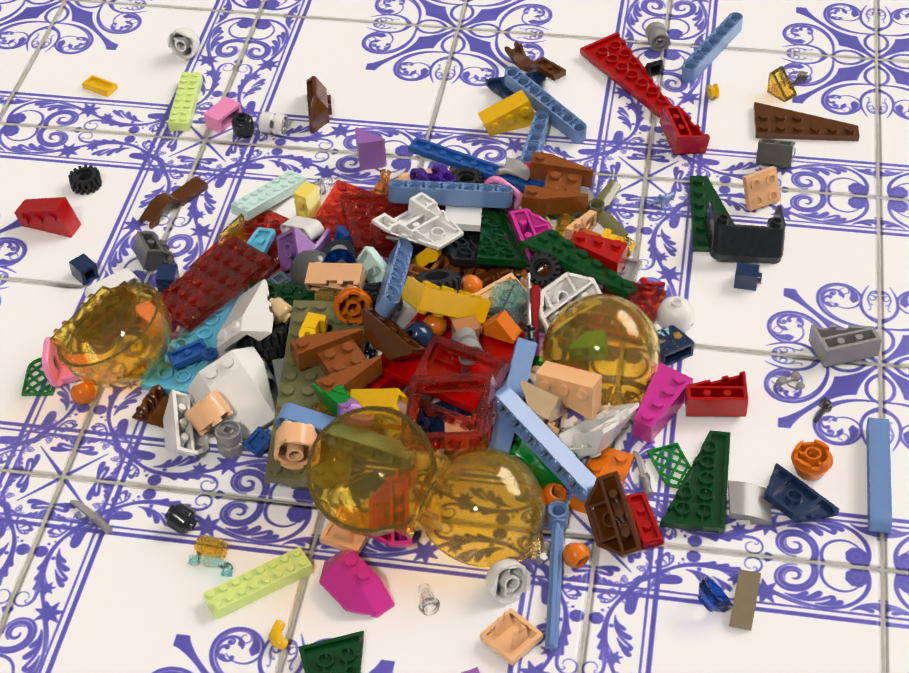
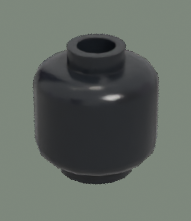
M240 112L232 118V129L236 136L247 138L254 132V123L251 115Z
M183 503L171 505L165 515L166 525L179 534H185L188 530L193 531L198 522L195 519L196 511Z

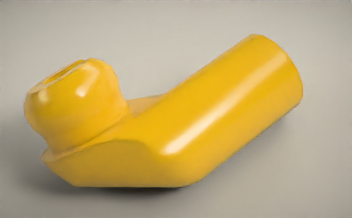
M276 620L268 639L273 647L284 650L288 645V640L282 635L285 623L281 620Z

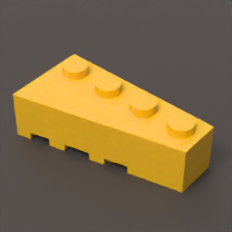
M407 276L401 299L415 307V311L418 313L427 314V312H431L436 317L443 318L445 315L449 316V319L474 315L476 321L483 324L491 305V301L483 296L459 290L457 293V290L444 285L440 287L423 280V283H420L410 276Z

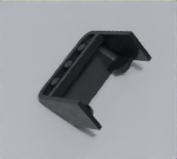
M714 201L709 202L703 223L710 255L714 259L773 264L781 261L786 228L781 205H777L774 216L767 221V226L733 224L732 219L727 214L716 213Z

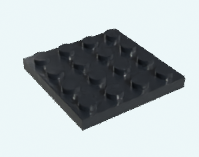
M463 231L464 236L443 248L450 264L455 267L468 266L475 269L479 267L488 269L497 267L495 265L475 264L480 235L478 231ZM508 267L509 270L513 269V270L521 271V268H520V269H515V268H513V267Z

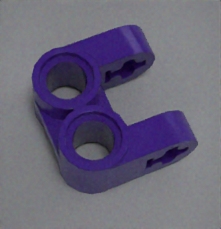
M444 165L433 166L431 168L432 173H427L422 167L413 168L410 171V180L456 181V177Z

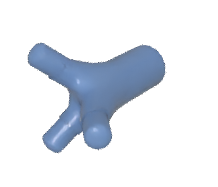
M671 191L665 195L659 194V198L648 202V205L661 204V210L663 211L666 202L675 198V193Z

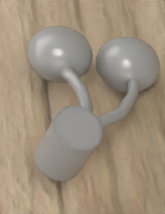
M797 371L791 373V379L789 380L785 376H781L776 380L777 386L787 384L794 389L805 388L803 382H797L796 387L787 383L791 380H800V374Z
M548 540L542 543V547L547 553H541L535 559L538 565H542L547 559H550L548 557L550 541Z

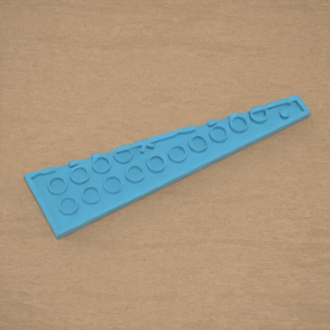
M258 227L238 253L239 257L236 261L231 262L229 270L226 274H222L217 286H213L187 323L182 327L178 338L169 344L170 348L167 352L203 338L207 348L213 347L217 349V335L240 295L249 290L248 278H255L276 236L275 229ZM166 352V354L163 353L160 356L159 363L156 367L151 368L140 383V387L143 390L151 391V388L158 384L162 386L163 393L170 394L172 390L189 394L187 389L197 373L213 363V361L201 359L174 370Z

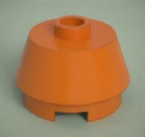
M349 286L341 290L333 303L336 316L346 324L362 323V308H372L371 297L367 292L356 286Z
M814 439V442L804 443V440L800 441L791 453V460L797 475L805 480L815 481L821 479L833 464V456L829 451V446L817 439Z

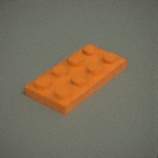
M608 447L601 451L600 456L595 458L589 457L586 467L596 478L618 471L624 486L635 454ZM573 495L569 509L587 514L584 507L586 502L579 501Z

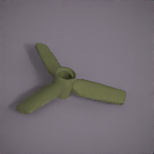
M611 180L595 199L589 201L587 212L589 210L596 211V222L604 229H611L614 235L627 237L628 232L610 213L604 211L610 206L621 188L620 183ZM586 212L551 214L549 216H582Z

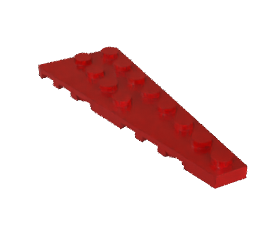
M619 32L580 48L582 56L659 118L661 117L663 106H673L668 98L660 92V87L654 84V79L649 77L646 68L640 60L632 54L631 48L626 46V41L621 39Z

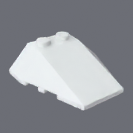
M423 192L409 199L408 211L392 218L383 213L372 219V224L392 237H399L410 243L435 250H441L464 236V232L453 220L447 218L446 212L439 209L438 203Z
M263 279L238 298L217 335L219 358L229 351L236 349L237 341L246 335L261 341L272 333L274 317L273 313L269 310L271 302L267 299L269 296L267 280Z
M253 346L231 350L197 373L187 389L195 403L200 402L217 390L233 411L231 415L222 421L234 420L238 422L241 426L243 440H246L258 426L264 428L274 421L276 409L269 387L265 364Z
M639 402L608 406L599 410L592 421L589 419L581 422L577 420L573 422L574 426L559 428L557 437L571 451L578 454V459L586 456L590 458L598 457L601 455V451L610 446L639 408Z

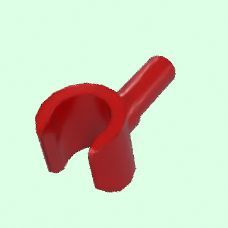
M646 277L640 278L639 281L642 284H638L639 288L644 292L649 291L651 287L665 286V282H649Z

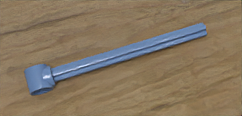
M554 501L548 506V526L551 529L545 649H549L551 652L554 649H558L563 540L564 530L569 523V506L563 501Z

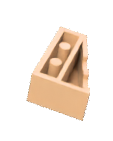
M309 262L304 284L307 291L338 295L341 290L349 286H356L363 290L366 275L363 263Z
M545 361L537 371V387L559 397L564 406L591 421L601 408V374L550 361Z

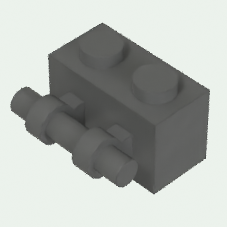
M760 138L756 162L761 163L763 166L773 164L778 165L780 168L791 167L794 155L796 154V142Z
M137 231L133 251L143 270H158L159 264H162L163 260L168 264H174V256L169 251L167 243L162 239L158 240L155 232Z

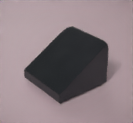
M663 60L646 64L645 68L649 77L662 74Z

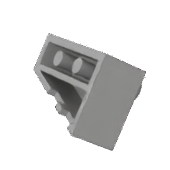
M811 324L808 339L823 367L878 356L882 340L874 326L848 325V328H836V325H830L829 328L817 327L816 324Z

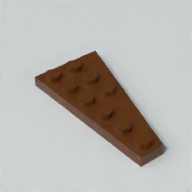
M754 102L755 138L859 141L858 125Z

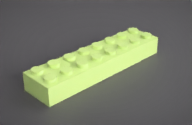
M181 73L168 119L169 131H190L203 83L202 73Z
M298 547L203 592L204 602L215 620L312 574L313 567L301 547Z

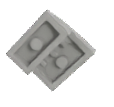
M728 480L730 519H750V525H772L771 504L764 499L766 488L752 483Z

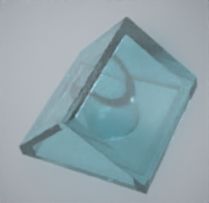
M517 279L496 283L488 298L491 301L487 316L492 317L506 310L519 326L527 309V291Z

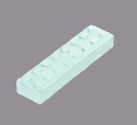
M289 170L232 202L231 213L249 221L292 196L293 192L304 181H307V178L293 170Z
M365 246L354 263H363L366 280L369 284L382 282L387 263L374 247Z

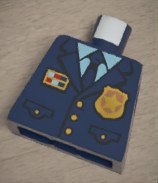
M658 324L652 326L650 329L649 347L658 363L669 366L693 356L694 341L676 326L670 325L663 329Z

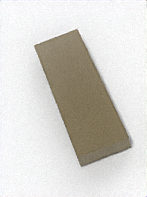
M739 569L729 622L730 627L751 631L761 573Z

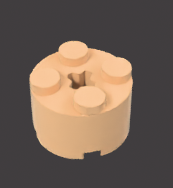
M215 390L188 409L185 415L199 435L202 436L210 430L209 426L212 429L223 419L231 415L233 411L221 394Z
M282 422L275 433L274 459L278 460L284 468L293 470L303 469L304 465L309 463L312 465L317 456V433L315 427L312 424L299 422Z

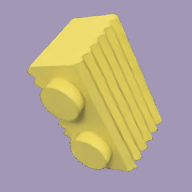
M304 181L293 192L296 216L316 219L322 213L320 190L317 185Z

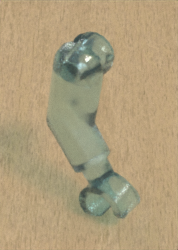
M201 555L188 556L187 564H190V566L202 564L205 567L221 568V576L232 577L233 565L227 561L207 556L202 558Z

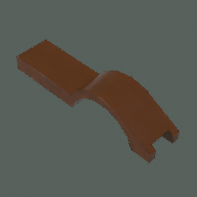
M517 41L514 42V49L508 46L504 47L505 52L514 64L523 71L534 69L553 81L566 76V69L545 57L536 61L530 60L522 44Z
M195 176L173 193L157 195L150 201L139 218V222L149 221V228H155L159 225L160 217L168 206L173 203L185 206L207 190L208 183Z

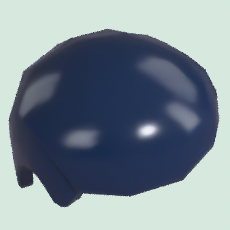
M414 321L404 329L406 333H409L413 339L419 341L424 347L429 348L433 345V331L425 322Z

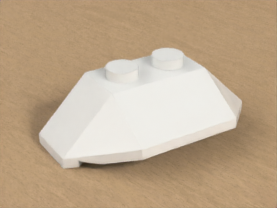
M565 272L539 291V319L547 333L554 331L603 295L595 279Z
M175 390L170 392L163 418L166 450L196 456L209 450L208 431L200 436L185 415V412L195 405L190 394Z

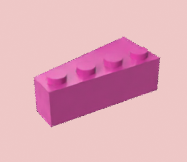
M659 362L634 418L633 436L650 444L685 403L686 385L692 384L693 378Z

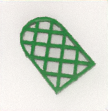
M42 357L33 360L28 365L21 393L22 396H53L55 387L52 386L50 391L48 389L51 386L50 384L47 386L42 384L47 381L44 371L39 370L42 367ZM38 362L41 363V364L38 365L37 367L34 366V364H36V363H38ZM35 371L39 373L36 376L31 375ZM41 375L44 377L41 381L37 380ZM32 381L37 383L34 386L29 385ZM40 385L42 389L36 391L34 388Z
M678 442L647 450V454L664 484L678 489L687 470L691 468ZM663 451L670 453L669 457L663 456ZM672 455L679 456L678 461L671 459ZM659 458L666 460L665 464L659 463ZM669 461L676 464L674 468L667 466ZM678 465L686 467L684 471L677 469ZM665 468L672 471L670 475L663 473ZM675 472L682 474L680 479L673 476ZM673 479L675 481H678V483H670V480Z

